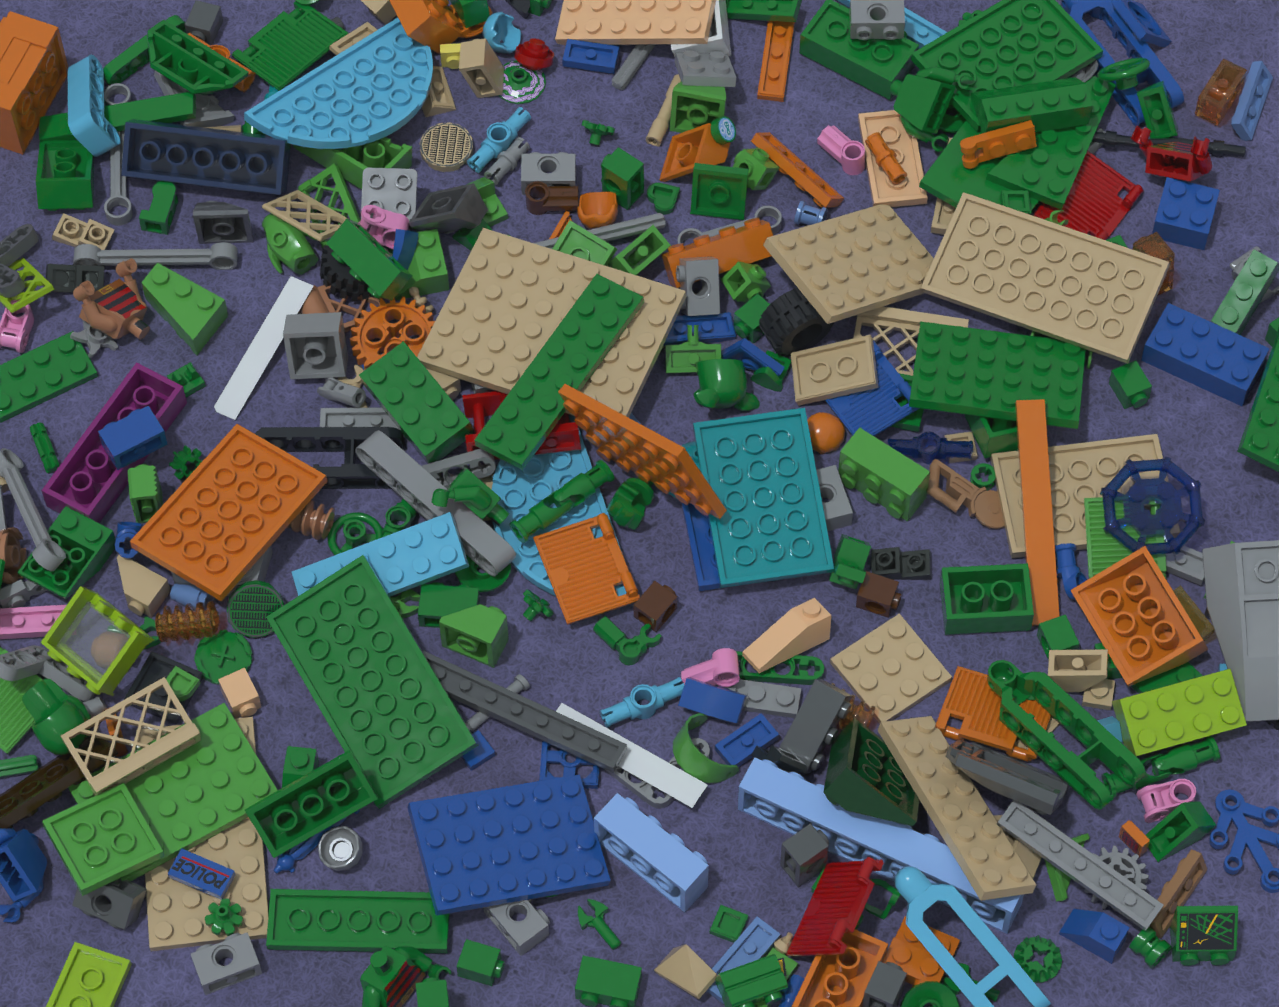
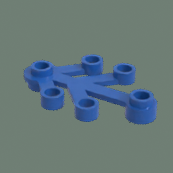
M1228 789L1220 792L1215 800V808L1220 817L1216 829L1210 834L1209 844L1215 849L1224 848L1228 841L1226 831L1231 819L1237 828L1230 855L1226 856L1223 863L1224 870L1232 875L1240 871L1242 867L1241 857L1246 844L1262 872L1260 878L1261 887L1268 893L1279 892V880L1273 882L1268 878L1269 875H1276L1279 879V869L1273 867L1259 841H1262L1279 849V834L1251 825L1245 818V816L1262 820L1266 826L1272 827L1279 822V810L1273 806L1263 809L1245 803L1243 796L1235 790ZM1231 799L1236 805L1229 806L1225 801ZM1272 813L1276 819L1270 820L1266 817V814ZM1221 836L1224 841L1216 842L1213 837ZM1235 861L1238 867L1232 868L1227 862Z

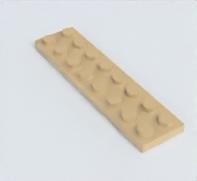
M932 716L881 722L878 728L879 734L979 899L982 901L1033 893L1036 883L1003 830L997 825L996 819L970 777L945 757L950 745L940 729L935 727L936 723Z

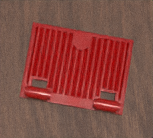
M1087 151L1062 208L1064 212L1058 214L1057 220L1059 223L1068 220V224L1065 227L1107 240L1144 190L1140 185H1135ZM1122 188L1129 192L1124 199L1118 196ZM1042 203L1033 216L1046 219L1050 217L1053 211L1060 209Z
M867 857L864 861L827 863L786 955L844 954L847 945L842 942V938L845 933L854 932L875 884L869 879L872 871H881L884 864L883 860H874L871 857Z

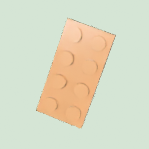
M895 110L858 114L873 206L883 204L890 207L927 204V191L919 187L924 175L917 138L906 132L899 119L900 114ZM879 132L887 146L897 154L896 159L907 173L906 179L901 183L893 185L883 168L878 167L874 154L865 143V140H868L867 137L871 134Z

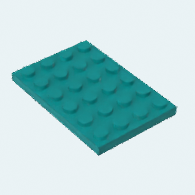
M805 408L693 423L700 471L727 510L720 519L711 514L708 515L720 588L834 572Z

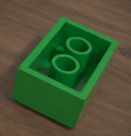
M1028 563L942 568L940 593L945 635L1031 630L1034 611Z

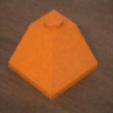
M710 123L672 136L659 180L666 182L693 173L695 163L710 165L724 163L728 157L730 143L724 145L717 143L712 137Z

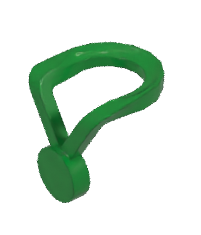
M870 879L875 883L874 885L881 886L890 891L892 896L885 911L866 903L864 909L881 919H885L901 894L897 888L892 887L886 881Z

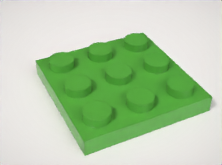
M124 783L42 821L44 829L82 896L164 857L160 844Z

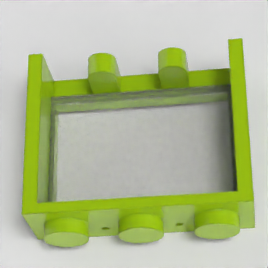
M80 586L40 643L49 649L47 654L59 663L63 661L68 665L66 670L78 679H85L87 681L85 686L97 695L105 693L113 696L114 690L142 650L154 639L100 594Z

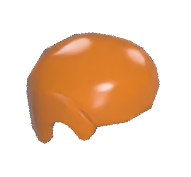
M818 412L807 419L813 450L820 454L836 451L844 441L845 428L839 418L830 413Z

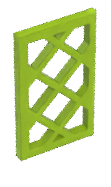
M24 258L15 261L8 267L16 270L23 266V270L17 271L23 281L27 276L34 277L33 280L24 281L25 288H27L26 292H21L11 298H5L0 295V302L11 313L54 290L53 285ZM37 286H44L43 288L34 291ZM19 299H21L20 301H18V302H16V303H14V304H11V303H10L12 300H19Z

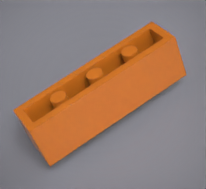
M753 218L745 221V226L736 229L734 226L720 229L719 235L710 238L709 235H702L694 238V243L684 246L683 243L668 247V252L662 253L661 256L670 285L675 288L680 287V282L676 278V266L680 265L679 258L712 256L718 259L720 274L729 271L738 261L750 264L772 256L763 246L766 239L773 236L770 223L760 220V218Z

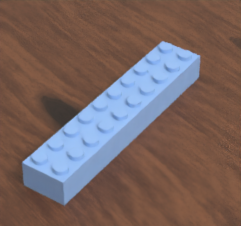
M754 757L739 785L738 810L792 835L811 823L816 831L821 830L828 838L829 852L848 861H864L867 857H871L874 860L882 859L884 864L881 871L872 872L894 882L895 876L900 869L906 866L916 867L931 883L953 885L986 925L1006 934L1008 933L1022 905L1024 894L981 901L948 846L940 843V840L935 836L916 832L910 825L847 811L840 805L832 804L823 793L824 785H814L805 781L796 772L788 773L779 769L770 760H760ZM937 900V902L952 908L946 901Z

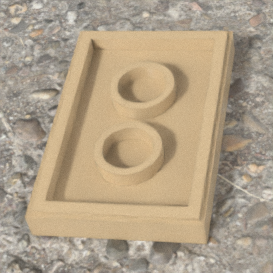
M871 335L791 353L795 401L798 406L879 388L874 343Z

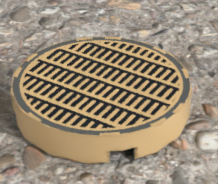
M450 122L439 123L430 127L423 134L420 141L421 157L434 170L441 172L458 170L460 166L465 163L467 164V160L472 157V137L465 128L458 124Z

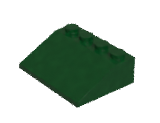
M853 718L831 745L823 793L832 804L840 805L847 811L913 826L917 822L918 796L884 740Z

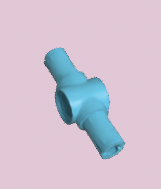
M518 107L506 122L502 121L490 125L487 129V138L481 143V148L467 160L468 166L472 170L476 167L475 172L480 173L493 158H497L500 152L506 151L518 136V131L531 120L529 112L526 110L523 112V108Z
M678 677L658 687L656 685H637L629 696L623 698V702L600 710L601 718L605 721L604 724L607 728L627 718L631 720L635 718L648 719L654 715L656 709L663 707L665 702L681 696L684 683L681 684L682 679ZM645 699L648 700L650 703L647 705H640L637 703V701Z

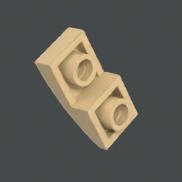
M63 213L52 235V240L73 247L81 244H92L101 250H106L115 229L91 219L86 223Z

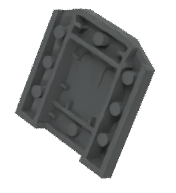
M957 740L949 746L945 756L956 767L981 785L998 794L1028 805L1031 810L1043 815H1051L1061 806L1070 786L1061 777L974 742L969 744L965 741Z

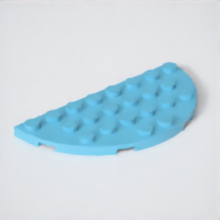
M396 18L244 113V120L270 137L287 140L289 144L302 147L339 149L374 142L392 134L407 124L423 106L428 97L433 77L431 49L428 45L424 46L408 37L399 18Z
M569 414V423L575 422V416ZM580 431V450L534 455L524 470L500 459L493 476L492 490L501 497L498 503L510 513L499 526L492 521L494 531L514 549L516 558L511 564L531 583L552 595H555L533 537L596 517L601 513L608 515L612 525L600 488H597L595 494L572 508L571 511L544 530L539 529L529 536L526 543H522L517 539L509 523L524 517L529 513L531 507L554 491L559 490L578 474H585L592 469ZM553 503L549 508H557V507H556V505ZM600 527L591 529L595 539L603 536ZM614 531L615 538H616L617 543H618V545H619L618 539H617L616 534H615V531ZM623 584L614 587L618 596L626 594Z

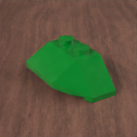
M164 19L147 31L150 68L193 94L207 95L233 88L249 74L247 70Z

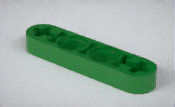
M173 15L165 20L186 33V22L178 15ZM147 35L103 68L104 81L109 86L123 82L135 73L139 66L143 67L150 61Z
M736 651L738 660H741L739 676L742 680L813 685L815 679H823L824 664L820 659L813 656L800 655L782 662L790 668V672L786 675L777 674L774 671L775 666L761 673H750L745 669V665L749 662L742 656V652ZM795 664H799L798 675H794ZM808 666H814V676L808 675V671H806Z

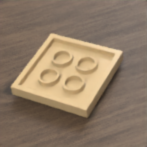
M900 614L830 659V664L879 724L894 720L952 681V676Z

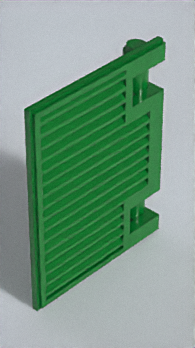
M296 1L294 2L295 9L288 14L283 11L248 40V48L243 52L237 49L232 53V57L240 64L253 71L278 91L289 85L330 51L329 47L331 44L349 34L312 6L301 5Z

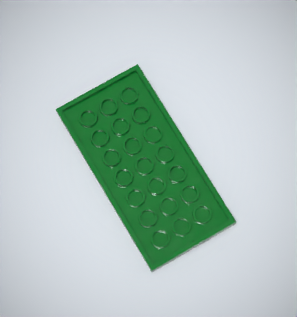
M364 555L266 617L344 752L350 750L359 763L378 798L374 803L379 809L479 746Z

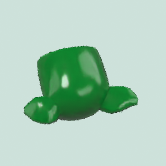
M711 359L696 362L699 389L693 394L695 401L699 405L708 409L730 408L734 406L740 411L759 408L760 403L757 397L747 393V378L743 361Z

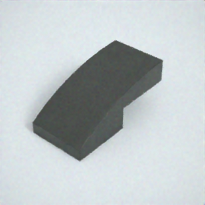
M46 264V279L54 287V290L51 292L73 293L76 287L87 280L93 284L96 292L104 286V266Z
M756 745L751 755L753 758L755 757L760 760H770L779 769L788 773L804 771L807 766L796 755L773 745L770 750Z

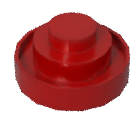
M532 38L516 46L515 59L527 69L541 70L542 68L550 67L553 63L554 53L545 45L543 40Z

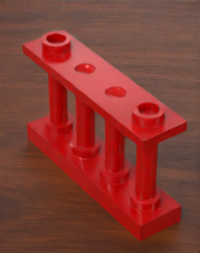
M493 391L462 395L465 417L473 418L475 434L465 435L467 452L481 449L475 446L474 440L485 426L484 416H492L508 394ZM563 414L558 424L555 425L534 455L581 449L578 425L575 422L569 423V414Z

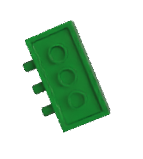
M826 0L800 34L799 53L891 100L893 95L890 93V86L895 80L903 82L905 76L915 67V64L911 61V55L919 49V44L906 39L907 33L905 31L903 39H850V9L833 0Z

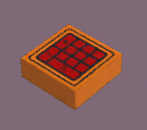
M1128 820L1121 826L1119 838L1135 854L1141 857L1147 852L1150 839L1132 821Z

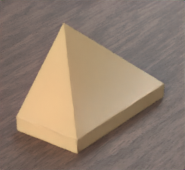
M687 944L673 948L654 969L659 976L697 999L701 998L717 977V974Z

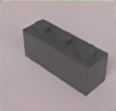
M815 679L779 747L796 755L807 765L805 770L801 771L803 774L819 769L825 757L822 755L825 746L833 743L838 733V730L835 728L840 718L844 720L852 707V704L849 703L852 695L823 679Z

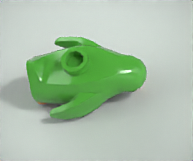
M271 213L263 219L262 227L267 240L268 255L273 266L280 274L283 273L280 261L293 272L301 275L309 271L312 266H315L319 259L306 236L313 240L316 239Z

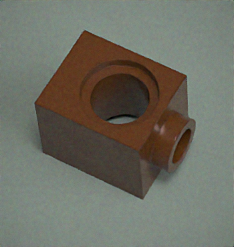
M866 571L864 581L857 594L856 607L889 618L891 610L898 609L902 594L898 593L899 582Z
M654 581L633 605L634 617L645 625L650 624L651 629L657 632L676 611L677 596L669 586H662Z

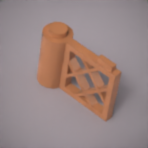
M313 285L311 292L299 310V314L344 311L355 315L354 319L359 317L363 319L361 310L364 309L366 302L380 306V300L370 297V293L368 300H363L362 295H360L358 300H361L362 303L359 309L345 305L346 300L342 298L340 303L329 299L327 293H330L331 285L328 287L325 285L319 287ZM354 319L343 323L345 332L351 331V328L356 327Z

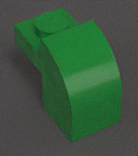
M841 534L833 558L834 572L829 574V581L857 589L858 583H863L866 575L864 566L871 549L869 542Z

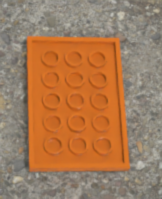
M564 384L558 391L565 401L563 406L576 417L574 419L575 423L587 432L585 437L598 448L596 450L597 454L605 461H615L625 472L630 470L635 472L642 481L646 483L649 481L653 482L665 494L673 493L685 505L693 504L705 516L711 514L720 519L725 514L726 508L684 447L567 384Z
M236 424L130 540L131 548L222 601L327 483V476Z

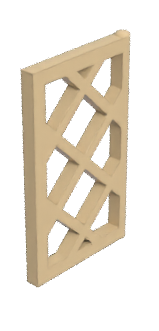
M299 190L262 205L264 210L320 242L332 237L343 222L348 219ZM298 198V199H300V200L303 201V202H295V201H292V200H295V199ZM276 207H285L286 211H279ZM290 208L307 209V211L293 212L290 211ZM315 209L322 213H310V210ZM293 218L306 219V223L298 222ZM310 219L326 220V224L310 223ZM330 221H338L341 225L330 224ZM314 230H325V232L319 234Z

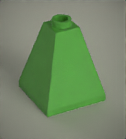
M679 82L674 86L672 93L670 131L683 133L707 123L711 124L714 119L725 116V87L687 86Z

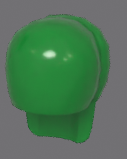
M49 678L35 684L22 697L25 707L34 718L35 724L32 726V729L40 744L47 751L55 755L69 754L70 752L61 739V735L91 719V714L86 706L78 698L66 695ZM79 734L70 740L74 747L78 749L88 735Z

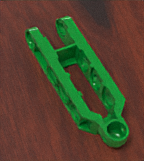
M997 660L989 666L987 675L988 685L1001 698L999 720L1095 809H1103L1114 799L1113 794L1110 795L1107 787L1089 767L1098 758L1122 781L1130 786L1135 785L1145 777L1146 771L1141 761L1046 673H1022L1014 664L1005 660ZM1026 700H1036L1088 749L1079 756L1073 751L1069 752L1055 739V735L1052 732L1048 733L1034 720L1035 716L1033 714H1028L1019 705Z

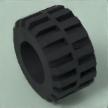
M798 288L788 291L774 300L759 319L760 329L775 352L781 356H791L792 352L810 349L830 332L835 323L827 324Z

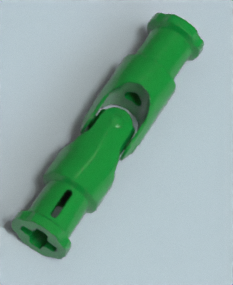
M598 460L595 467L585 474L580 473L559 490L554 491L531 507L529 513L518 521L513 520L510 522V528L520 542L526 543L528 537L539 529L544 530L571 511L572 508L595 494L596 489L606 482H612L614 480L613 472L603 460ZM554 503L557 508H549V507Z
M1210 735L1205 737V740L1193 745L1187 743L1176 747L1166 755L1159 754L1140 760L1143 766L1152 763V773L1155 776L1146 773L1145 777L1135 785L1130 786L1115 773L1109 774L1107 772L1102 774V782L1107 787L1110 795L1113 794L1115 798L1117 793L1128 789L1137 790L1167 779L1172 774L1185 773L1196 769L1198 764L1209 760L1218 761L1220 760L1219 748L1215 739Z

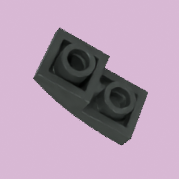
M900 547L871 550L872 573L892 580H932V554L930 549L901 552Z

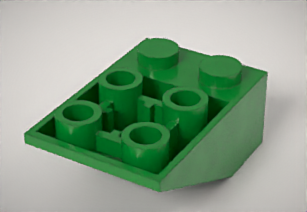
M65 506L48 529L51 540L64 550L66 558L55 571H49L39 565L31 553L17 573L54 594L67 599L80 586L100 571L113 553L116 541L114 532Z

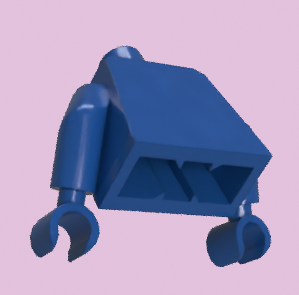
M0 828V883L14 902L13 904L0 905V915L8 912V916L3 922H16L20 918V908L25 909L44 889L43 875L47 866V859L38 847V837L33 833H29L26 829L16 832L11 828Z

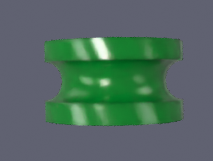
M985 463L974 466L971 471L970 482L978 488L985 487L986 491L994 486L996 479L994 468ZM979 473H985L984 476L988 474V481L982 482V478L978 480Z

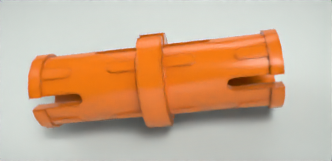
M879 132L868 136V140H865V143L874 154L878 167L883 168L893 185L904 181L907 173L896 159L897 154L895 151L887 146Z

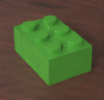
M860 427L840 451L838 472L843 485L849 489L855 488L860 491L869 502L873 504L879 503L894 518L899 519L901 517L908 522L927 498L930 471Z

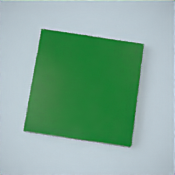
M967 120L919 184L920 188L955 208L963 192L1001 205V191L1011 190L986 180L987 174L1005 156L980 162L977 167L972 169L963 166L962 156L964 154L961 152L960 142L965 138L982 134L981 130L977 132ZM1029 197L1032 213L1040 201Z

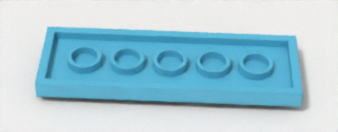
M451 512L292 571V576L299 596L364 555L390 597L469 567L454 516Z

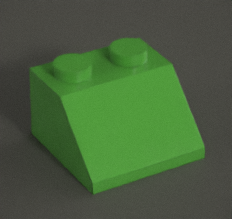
M438 229L418 232L415 253L408 268V271L413 276L395 296L396 300H401L402 297H405V299L413 297L409 293L411 287H417L420 296L449 290L448 273ZM390 249V250H389V253H390L392 256H393V249Z
M479 604L443 616L439 621L442 647L492 668L495 667L509 640L507 615L499 608L493 606L488 608Z

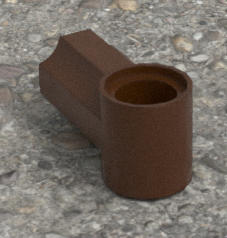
M535 181L530 183L525 190L526 208L533 215H543L547 211H577L579 206L578 186H547L543 182Z

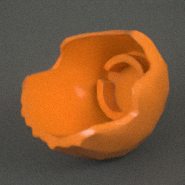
M590 192L582 194L579 199V206L577 207V214L581 223L590 230L614 224L618 215L616 193Z

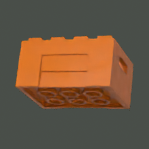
M11 11L0 22V147L23 155L39 127L40 117L45 116L68 76V64L57 26Z

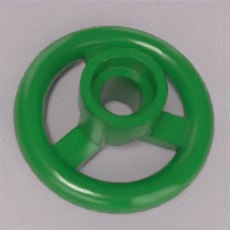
M1146 58L1122 60L1102 68L1097 76L1101 81H1116L1118 90L1128 89L1138 85L1137 74L1147 70L1150 66V61Z
M360 512L348 513L333 523L327 537L328 546L331 552L337 555L353 549L355 546H360L362 543H369L382 538L381 532L383 529L380 523L368 514ZM363 522L369 524L374 529L375 534H367ZM344 525L343 534L346 543L339 549L336 543V535L338 530ZM353 534H359L357 537H352Z

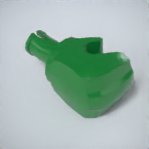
M637 477L629 478L621 484L607 506V512L618 525L633 530L639 527L644 518L645 506L651 504L654 499V492L651 488L654 484L653 482L649 481L646 483Z

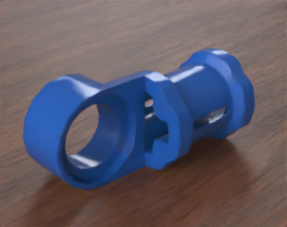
M126 521L117 523L115 550L121 557L132 558L138 553L133 548H125V544L121 542L125 540L130 541L140 531L143 524Z
M1073 543L1059 544L1055 546L1057 578H1062L1067 596L1071 600H1076L1070 590L1087 579L1076 565L1074 553L1077 550L1076 545Z

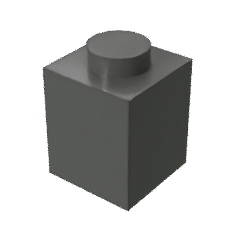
M196 0L185 23L186 33H191L205 43L213 45L223 22L221 6Z

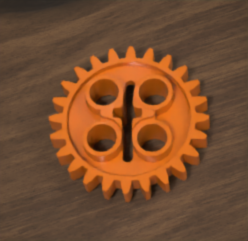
M402 297L399 303H396L394 298L387 304L381 298L380 306L376 307L370 303L371 311L361 310L363 319H354L356 327L351 328V335L353 337L350 338L353 356H357V364H364V370L403 341L417 357L435 323L433 321V313H426L425 305L417 308L416 300H412L408 305L406 304L405 297ZM394 319L399 320L397 323H389ZM412 335H419V336H420V337H418V338H416V339H410V338H409V337H411ZM374 338L381 339L378 342H371V340Z

